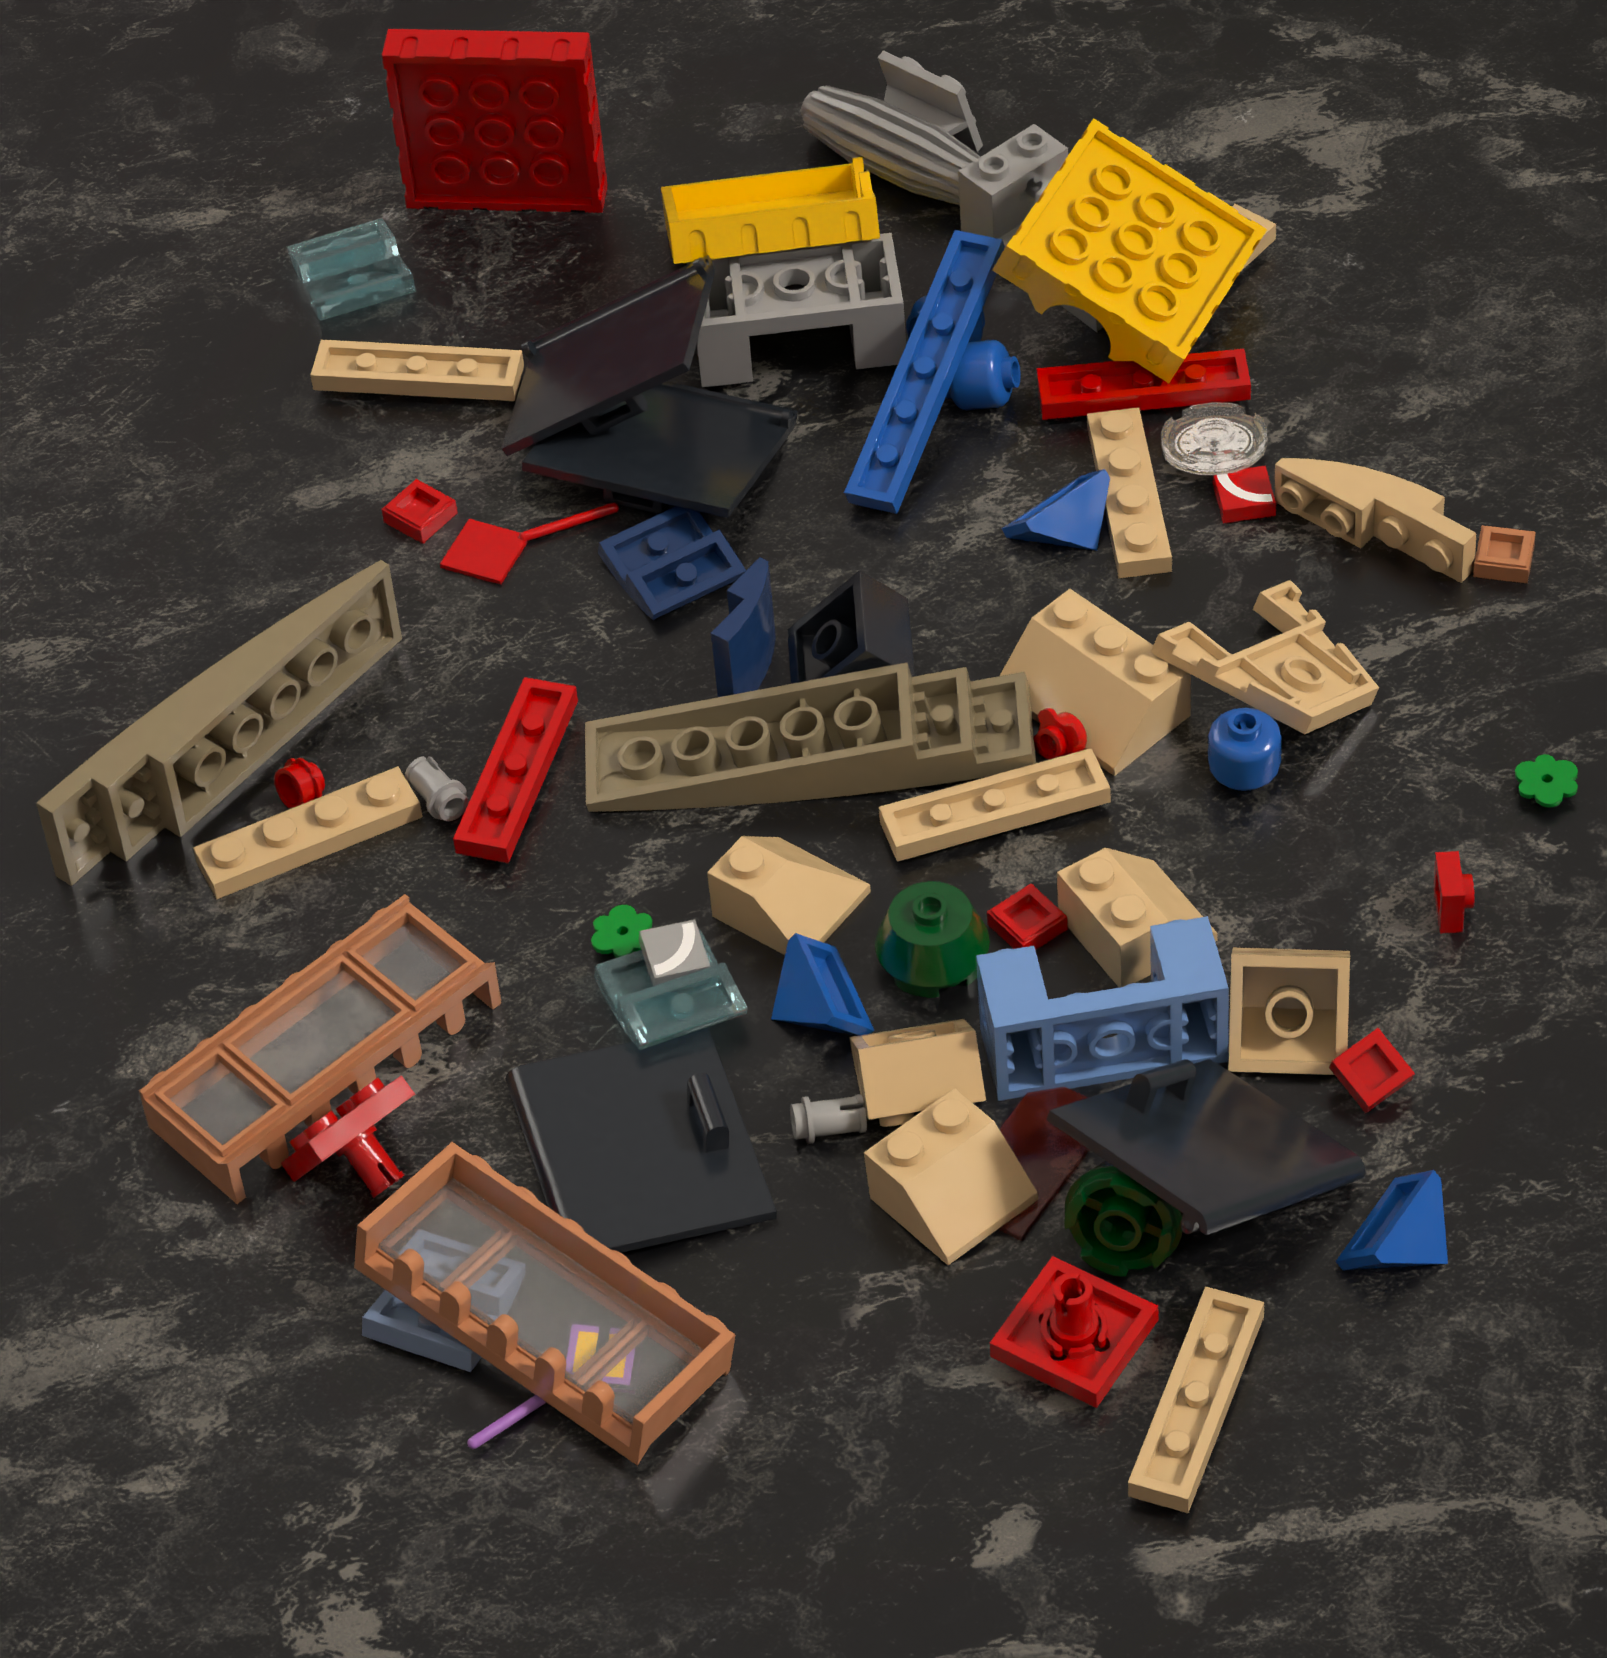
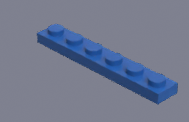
M954 230L844 491L849 503L890 513H898L997 275L992 270L1005 249L1003 239Z

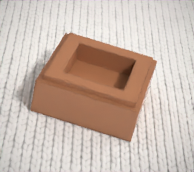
M1482 525L1474 562L1473 577L1528 583L1536 532Z

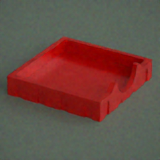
M388 29L382 52L384 69H387L386 85L390 108H393L394 113L392 122L396 146L400 150L398 159L402 184H405L406 187L404 195L406 208L424 209V207H438V209L455 210L487 208V210L499 211L536 209V211L544 212L582 210L589 213H603L608 184L590 35L588 32Z

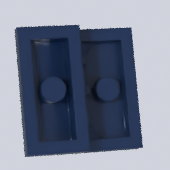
M678 506L599 542L598 546L599 556L615 579L639 608L652 620L736 581L746 571L720 530L712 532L699 511Z
M761 557L727 589L729 615L711 632L718 697L758 690L771 664L776 639L769 561Z

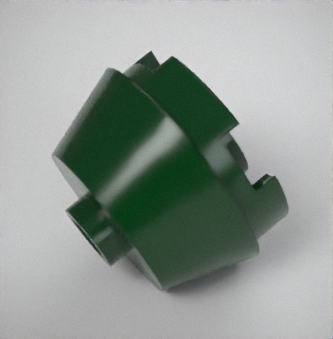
M937 881L916 883L899 892L892 900L875 938L877 958L882 967L894 977L895 985L909 994L928 998L940 997L939 989L953 987L966 980L967 986L970 985L977 978L976 955L987 954L990 945L987 927L967 896L958 888Z
M1106 1160L1080 1176L1067 1193L1064 1205L1065 1230L1069 1228L1073 1238L1082 1248L1079 1255L1081 1259L1101 1272L1122 1277L1127 1275L1129 1269H1141L1152 1265L1156 1268L1174 1252L1182 1236L1181 1211Z

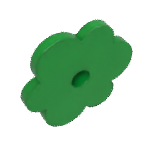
M1543 754L1539 755L1535 762H1522L1515 769V778L1520 783L1519 794L1527 799L1535 798L1536 802L1543 807H1555L1562 802L1563 797H1572L1577 793L1578 785L1575 780L1578 769L1571 761H1555L1552 756Z
M629 905L615 906L609 912V916H599L594 920L595 933L591 939L593 949L601 954L613 952L614 956L618 959H628L633 955L634 951L642 952L639 944V932L651 929V916L646 913L636 914L635 909Z

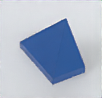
M1102 469L1078 477L1003 527L1002 531L1006 538L1097 550L1110 482L1107 471Z
M795 933L788 940L771 1020L854 1036L871 1034L874 1028L837 948Z
M1434 1170L1394 1178L1335 1261L1342 1270L1448 1264L1442 1184L1439 1175Z

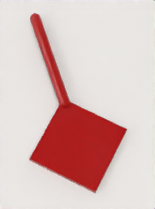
M610 503L521 533L468 519L441 561L440 568L501 585L528 541L618 512L619 506L617 503Z

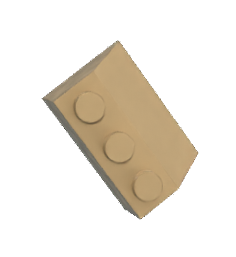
M1068 589L1031 618L1000 676L1025 672L1030 690L1032 719L1039 724L1038 714L1045 708H1052L1057 714L1068 712L1076 716L1083 724L1087 735V744L1084 750L1092 748L1099 765L1113 776L1121 772L1191 716V674L1157 657L1151 652L1154 645L1072 589Z

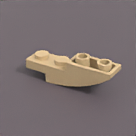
M1281 458L1275 464L1276 503L1283 506L1287 511L1298 514L1326 529L1331 535L1341 537L1359 548H1362L1374 536L1382 540L1389 547L1399 549L1425 563L1432 570L1441 572L1460 583L1474 571L1476 533L1444 516V496L1394 475L1351 464L1297 458Z

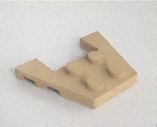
M1290 580L1260 592L1253 608L1255 612L1280 630L1282 634L1235 654H1230L1191 622H1187L1158 634L1151 650L1157 657L1303 734L1312 732L1372 705L1379 689L1378 685L1343 643H1337L1334 646L1322 631L1326 621L1317 610H1309L1307 612L1299 603L1302 592Z

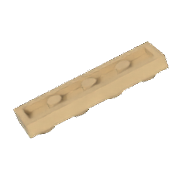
M321 340L311 372L313 390L515 401L524 368L522 350Z
M1139 407L1087 414V429L1096 471L1105 469L1110 477L1104 511L1118 578L1172 572V555Z
M1092 748L880 806L879 818L898 862L1110 803V786Z
M398 766L193 847L200 870L216 899H219L422 818V811L419 800Z
M1205 1286L1129 1478V1497L1189 1513L1264 1318V1302Z

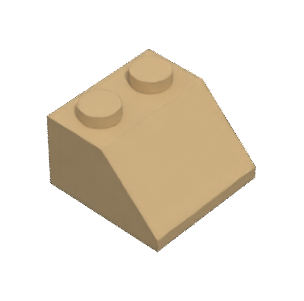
M1103 848L1057 872L1058 908L1067 916L1068 928L1118 987L1136 983L1151 975L1150 926L1165 924L1173 920L1203 917L1154 860ZM1211 926L1213 936L1216 942L1217 932Z
M1233 947L1231 954L1228 1071L1334 1075L1329 1069L1332 1060L1348 1048L1350 951Z
M965 1019L849 1037L866 1116L869 1120L879 1118L880 1126L903 1125L914 1117V1112L923 1111L954 1088L972 1103L986 1101L976 1031Z
M955 1088L864 1152L870 1199L947 1265H950L1038 1200L1037 1190L994 1120Z

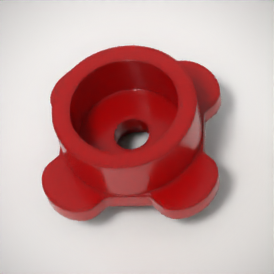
M1045 708L1039 712V731L1034 735V747L1039 755L1050 760L1085 749L1087 744L1086 731L1076 716L1068 712L1057 714L1052 708Z

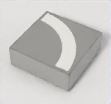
M695 919L639 932V944L654 989L710 977V963Z

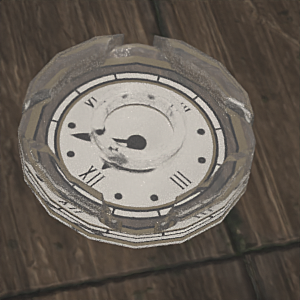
M1211 402L1193 405L1182 410V418L1173 421L1171 417L1164 423L1161 431L1162 452L1165 460L1175 468L1192 474L1221 475L1234 473L1252 466L1264 456L1267 447V428L1262 417L1256 413L1254 417L1246 415L1245 407L1237 404Z

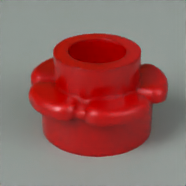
M291 758L275 774L274 781L277 793L282 802L290 809L322 797V792L325 789V780L321 770L312 762H308L303 758Z

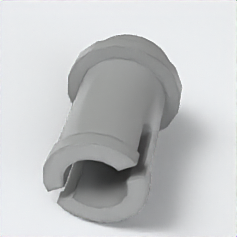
M424 756L419 757L408 766L405 772L407 782L427 802V811L435 819L453 821L465 812L468 806L466 787L460 781L451 780L439 768L438 763L432 757L428 756L427 759Z
M857 1094L853 1097L810 1102L808 1096L802 1097L801 1103L790 1105L794 1138H805L806 1142L811 1144L814 1143L815 1137L866 1132L865 1107L861 1108L864 1104L862 1095Z

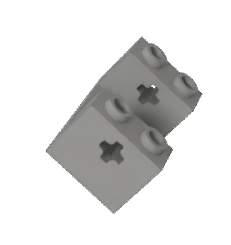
M1033 124L958 170L961 231L1003 239L1006 247L1032 207L1038 202L1056 172L1061 168L1068 156V148ZM1061 305L1094 331L1098 332L1104 328L1097 319L1084 310L1073 306Z
M892 233L880 234V239L711 259L715 275L696 344L702 387L753 382L749 336L849 325L856 369L898 365L906 347L904 303ZM792 284H801L805 286L804 288L799 290L785 289L786 286Z

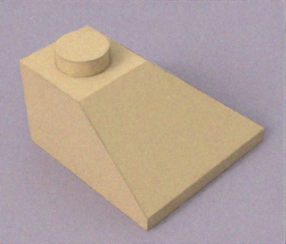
M741 836L707 872L712 917L784 955L788 940L795 933L824 943L871 892L870 884L780 837Z

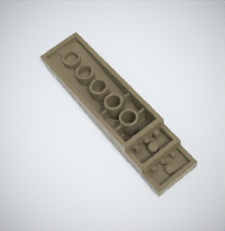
M382 560L376 562L313 599L225 656L121 732L42 797L36 804L56 877L73 886L110 852L127 862L164 828L182 837L400 642L402 635L389 564Z
M901 663L585 722L586 806L589 812L638 811L811 800L977 779L1036 764L1028 680L1025 672L970 681L966 667L912 677L908 663Z

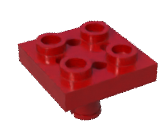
M402 1075L387 1086L382 1083L379 1077L335 1109L341 1119H338L334 1112L330 1111L292 1139L289 1143L296 1152L282 1161L281 1165L295 1182L334 1153L338 1157L344 1154L371 1191L372 1197H376L405 1175L397 1168L373 1135V1132L377 1130L374 1124L414 1096L415 1093Z
M1052 1256L991 1340L990 1357L1097 1408L1158 1322V1305ZM1098 1344L1099 1348L1105 1347L1107 1350L1099 1352L1095 1350L1094 1346ZM1053 1354L1056 1357H1062L1063 1354L1067 1356L1062 1361H1056L1051 1358Z

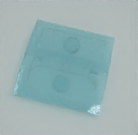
M382 218L287 246L300 283L320 321L416 292L412 273L400 257L395 236Z
M699 930L710 967L655 986L652 984L642 950L595 965L594 978L604 998L626 1034L639 1050L747 1014V1006L725 962L717 963L701 930Z

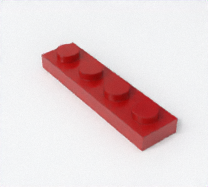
M1244 349L1188 354L1169 383L1134 361H1108L1036 368L1042 420L1087 416L1089 413L1138 407L1139 410L1251 400V382Z
M524 677L454 835L455 853L509 863L578 703L576 686Z

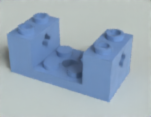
M1208 916L1188 920H1173L1165 924L1150 926L1151 982L1132 983L1124 987L1102 991L1073 993L1066 997L1048 999L1034 946L1001 949L993 953L976 955L980 1030L998 1101L1134 1078L1137 1074L1184 1059L1190 1060L1193 1064L1207 1059H1211L1217 1064L1228 1062L1229 988ZM1116 1033H1117V1035H1115V1036H1113V1037L1102 1038V1037H1104V1036H1106V1035L1116 1034Z

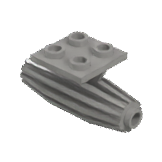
M883 50L877 58L887 82L884 101L827 85L819 87L818 91H812L806 96L801 107L804 128L845 160L852 163V158L863 157L864 170L912 193L960 205L958 170L981 157L975 152H978L983 144L976 127V119L972 115L966 98V91L957 80L948 75L939 77L924 70L917 61L910 57L904 56L899 58Z

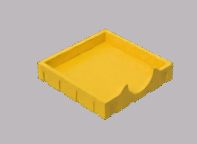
M1093 118L1081 139L1078 140L1061 168L1043 191L1038 202L1032 207L1016 234L1013 235L992 271L1027 292L1035 311L1040 314L1056 305L1073 306L1089 313L1101 323L1109 336L1111 350L1108 357L1113 361H1134L1169 383L1267 229L1253 220H1248L1232 206L1210 192L1206 193L1195 186L1196 183L1166 164L1162 165L1151 158L1152 155L1124 137L1120 138L1108 130L1107 126Z
M863 157L852 158V163L661 187L665 226L674 264L692 262L707 255L711 259L803 247L880 239L876 197L872 191L869 171L864 172Z

